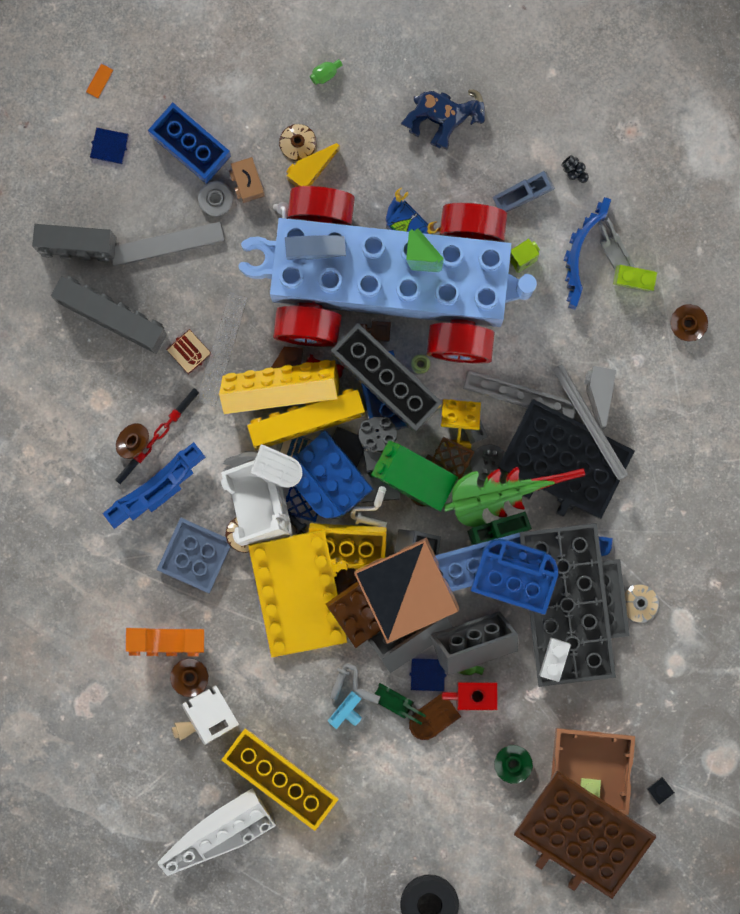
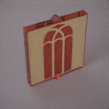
M190 329L180 338L177 337L176 341L166 349L188 375L198 366H202V362L212 354Z

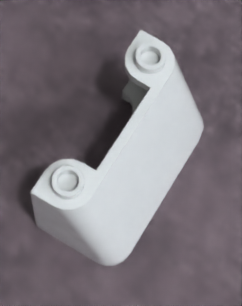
M254 461L221 472L223 478L221 479L222 487L232 494L239 526L235 528L233 538L240 546L292 536V527L283 488L250 474Z

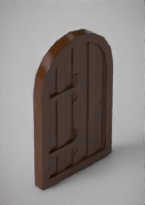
M441 693L418 709L426 717L416 712L412 715V717L421 721L422 724L420 725L410 719L409 729L411 734L417 739L429 740L461 718V715L450 700H442Z

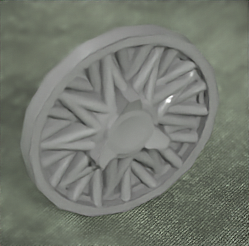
M209 182L199 191V206L208 215L221 216L232 207V191L223 182Z

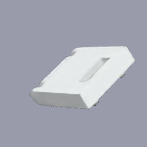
M216 685L212 687L214 695L208 689L188 700L191 708L188 707L186 702L182 704L185 713L204 745L239 725ZM223 721L226 728L211 735L209 729Z

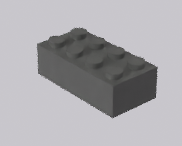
M34 224L32 247L42 257L46 258L59 255L62 259H71L72 256L79 257V260L89 261L90 258H97V261L109 262V259H114L117 237L110 229Z

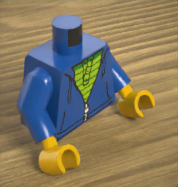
M402 188L395 192V197L388 207L385 218L388 230L409 232L411 229L415 231L418 228L423 234L440 232V227L436 230L433 228L437 221L428 224L404 200L409 195L408 192L404 196L400 195Z

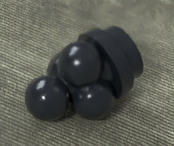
M570 155L562 162L563 171L567 173V177L570 180L578 178V181L581 183L588 181L589 175L584 172L586 166L583 162H579L577 157Z

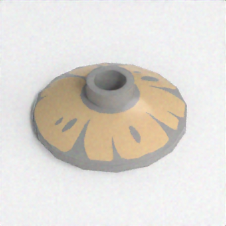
M642 584L633 585L624 592L627 618L631 621L638 623L647 622L658 612V596L649 586ZM638 600L644 601L643 607L638 606Z

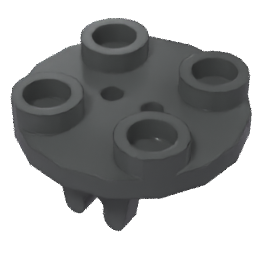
M373 417L361 423L359 440L361 445L368 451L374 453L383 452L388 441L396 442L397 429L390 418Z
M493 444L477 448L470 462L472 471H478L479 473L478 479L485 481L489 474L500 469L498 466L505 451ZM500 469V479L506 474V471Z

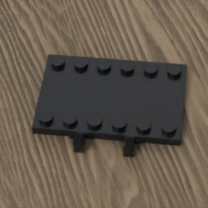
M531 399L498 468L508 473L515 467H518L520 470L519 479L521 480L563 474L583 468L585 476L541 489L558 498L557 501L561 504L556 514L562 517L565 516L568 509L572 510L575 506L598 519H602L620 482L586 425L535 399ZM606 436L626 470L635 450ZM533 492L523 495L522 497L529 500Z

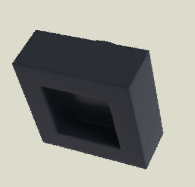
M663 777L647 788L659 805L675 793Z

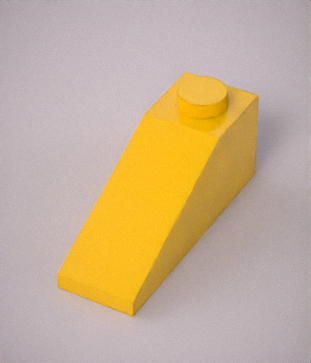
M335 143L299 160L295 165L292 164L286 171L287 180L296 187L311 186L339 152L340 145Z

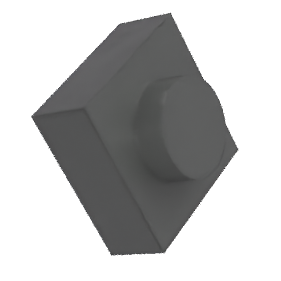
M481 420L479 430L465 429L470 444L488 437Z

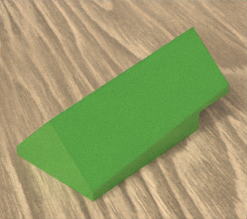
M418 228L415 231L413 229L409 231L406 260L411 270L440 272L443 267L444 258Z

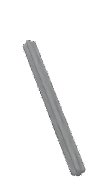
M562 364L556 366L553 369L556 377L618 480L624 479L628 475L566 369Z

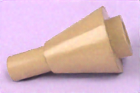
M191 722L174 723L175 727H172L174 738H178L179 741L196 731Z

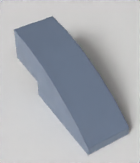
M542 171L492 198L497 208L508 212L555 188L548 173Z
M344 236L285 237L287 260L346 256Z

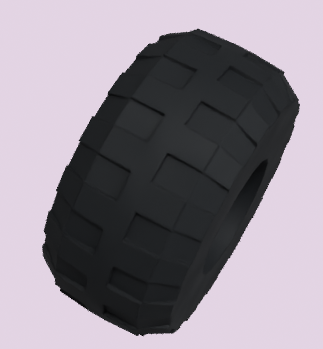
M427 874L416 877L408 883L402 893L400 900L402 914H422L418 909V900L427 893L436 894L441 899L442 906L437 914H458L459 899L454 887L440 876Z

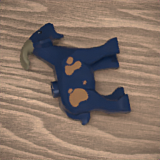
M469 89L468 95L474 97L475 100L457 104L451 101V97L446 93L441 92L439 94L435 91L423 92L417 97L414 96L413 100L417 107L408 113L401 122V125L407 127L409 133L419 137V126L426 119L439 124V128L430 143L439 149L442 147L447 150L451 133L469 116L472 117L470 125L476 122L480 124L485 122L483 98L477 90Z

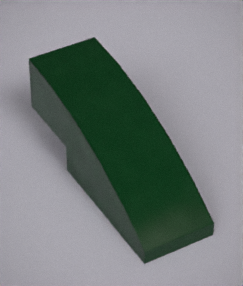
M524 511L473 527L467 533L471 544L475 545L512 534L532 530L527 513Z

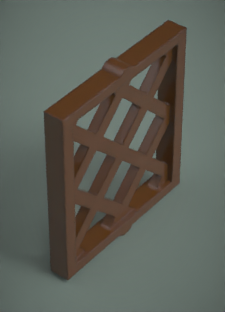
M443 436L431 462L436 465L442 463L443 469L448 472L455 469L456 474L454 475L460 480L469 466L475 451ZM445 442L447 449L440 450L442 443ZM448 442H450V443H452V444H454V445H456V446L449 447ZM457 448L459 455L452 456L451 450ZM460 448H462V449H464V450H466V451H468V452L461 453ZM448 451L450 458L443 459L442 453ZM439 454L441 461L435 462L434 459ZM469 454L470 457L468 461L465 462L463 456ZM460 457L462 464L456 465L454 459ZM451 460L453 467L447 468L445 462ZM464 466L462 473L459 474L457 468Z

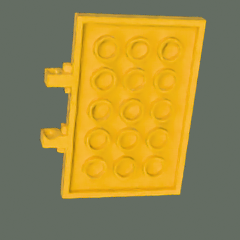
M325 529L249 544L248 547L271 658L347 643L345 632L326 606V603L338 595L334 578L337 576L336 572H339L341 569L348 570L346 560L336 562L335 558H330Z

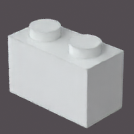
M550 638L539 673L541 677L557 682L560 681L571 644Z

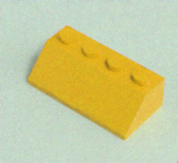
M310 523L309 532L325 529L330 558H335L336 562L346 560L347 568L359 569L376 560L385 558L387 527Z

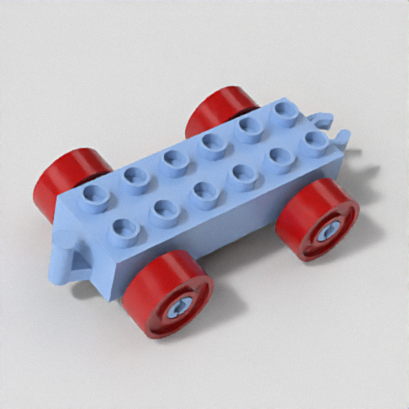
M298 186L290 190L287 219L279 218L276 241H269L262 237H249L241 243L244 251L261 250L265 255V260L259 266H252L247 262H241L239 264L240 272L252 279H272L270 288L272 303L297 305L281 306L276 309L273 338L278 341L302 346L335 347L339 343L341 315L322 309L327 308L450 322L435 323L429 326L427 356L458 363L492 362L495 332L491 329L475 325L501 327L504 320L505 303L518 299H529L537 285L535 277L530 274H524L520 279L508 274L512 243L504 242L507 212L494 206L477 203H450L444 205L442 208L440 235L423 234L444 258L443 267L440 272L411 270L406 260L409 232L352 226L354 195L328 187ZM344 236L346 256L287 260L285 237Z

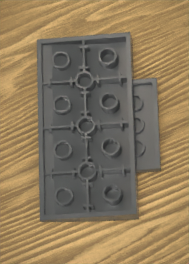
M597 523L520 532L522 545L550 554L555 559L558 567V578L546 614L529 610L538 687L616 678L611 638L630 636L621 561L620 559L601 560ZM550 638L571 644L559 682L539 675Z

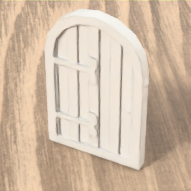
M261 444L250 474L278 486L288 488L299 483L302 477V468L299 462L291 456Z

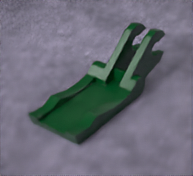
M379 683V687L375 692V695L380 696L379 705L404 719L408 717L416 723L422 724L421 721L408 715L411 709L419 715L426 717L425 714L412 707L414 704L412 700Z

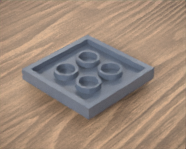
M180 517L157 571L210 594L231 546L227 543L226 537Z

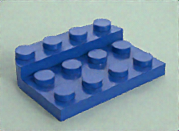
M325 430L297 455L292 456V458L299 462L302 468V477L295 487L312 509L321 517L334 519L344 516L374 490Z
M506 539L491 540L483 549L471 591L545 615L558 578V567L555 559L544 551Z

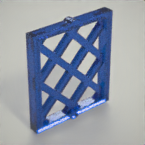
M295 486L290 487L286 496V505L290 501L293 507L288 509V514L316 522L318 514L316 513L313 517L310 512L313 510L312 507L308 509L305 504L307 501L303 500ZM294 489L297 494L291 497V490ZM299 497L301 503L295 505L293 499ZM304 505L306 510L300 513L297 507ZM293 509H295L296 512H297V514H296V513H292V512H290V511L293 510Z

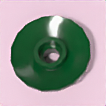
M508 745L502 748L494 760V769L497 776L510 784H518L525 781L530 776L533 768L530 753L518 745ZM512 760L517 763L514 768H511L509 765Z

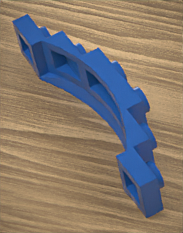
M604 197L602 202L598 201L595 210L598 214L591 213L589 218L585 217L582 229L578 228L576 233L572 232L569 241L572 247L570 251H566L563 260L567 262L565 267L571 269V271L568 270L565 281L568 282L567 288L573 289V291H569L566 300L570 302L568 308L576 309L583 290L578 266L583 241L590 229L598 221L605 220L611 203L609 198Z
M193 442L184 450L179 451L150 480L133 492L115 501L102 514L115 529L129 517L134 521L148 509L152 513L182 489L179 484L194 474L191 469L205 459V455Z

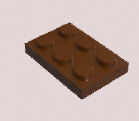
M358 582L326 603V606L355 648L381 631Z

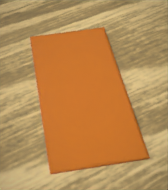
M101 64L86 92L99 98L113 69Z

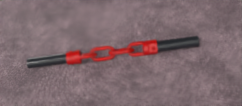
M193 388L180 405L168 415L170 419L166 423L160 424L154 432L153 439L147 444L146 448L149 450L145 454L142 452L134 457L117 476L116 482L121 485L139 463L141 464L151 452L154 442L166 435L170 429L169 425L173 421H178L184 410L200 393ZM164 426L167 429L160 436L157 432Z

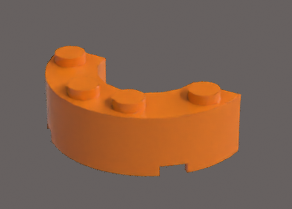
M126 628L125 652H129V656H140V652H147L146 656H158V652H166V656H177L178 653H187V656L199 657V653H204V629Z

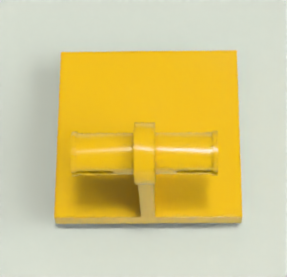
M443 399L441 427L458 428L457 439L452 441L471 449L472 443L470 444V441L461 440V429H480L481 403ZM448 442L449 447L456 446V445H454V444Z

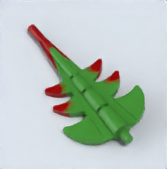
M515 467L507 475L506 483L502 484L499 481L501 471L497 469L487 476L484 487L481 488L477 485L478 471L471 472L455 484L452 491V502L444 504L445 512L454 510L457 519L466 526L477 527L487 524L482 516L484 509L488 508L494 516L507 517L508 515L504 510V503L506 501H509L514 508L524 510L525 507L522 503L523 495L563 481L585 476V471L582 468L563 474L519 481L520 470L518 467Z

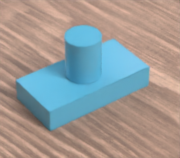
M351 691L327 721L336 729L345 719L356 726L362 717L353 709L361 698Z

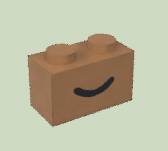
M250 157L231 163L232 170H229L232 181L236 180L238 186L234 188L237 198H242L243 203L265 197L253 158Z

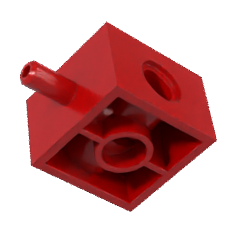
M457 682V692H442V700H457V710H498L497 683ZM478 690L481 692L482 698L480 701L475 702L472 699V694Z

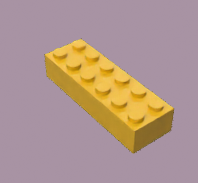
M322 360L318 363L306 362L296 366L285 365L282 368H265L260 371L248 370L238 374L228 373L222 376L219 391L223 413L230 414L338 399L339 375L336 361Z
M353 388L347 389L342 392V395L338 396V399L305 403V407L298 408V406L288 408V412L283 414L275 412L268 415L269 418L264 420L261 418L251 420V424H248L247 427L255 450L258 451L261 444L270 447L365 417V410L358 390L354 391Z
M247 728L242 731L221 759L225 764L314 831H316L339 800L332 792Z

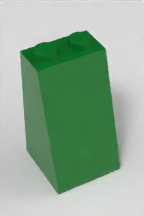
M388 441L371 474L417 503L440 512L458 479L454 474L392 441Z

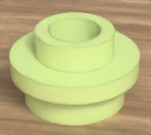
M417 355L412 359L411 367L418 374L426 373L430 368V360L425 355ZM419 361H422L424 363V367L419 368L417 366V363Z

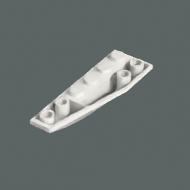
M252 788L202 820L185 834L157 863L164 873L169 876L242 847L275 827L276 824Z

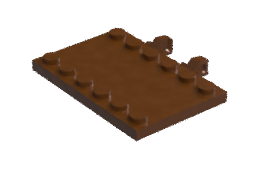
M556 771L514 831V836L537 850L539 857L535 862L536 867L542 870L548 860L554 861L573 875L568 882L570 889L575 891L580 883L585 885L587 882L611 899L614 898L656 839L654 833L559 771Z

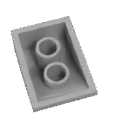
M593 366L586 373L584 384L587 385L586 391L595 420L603 431L607 426L616 370Z

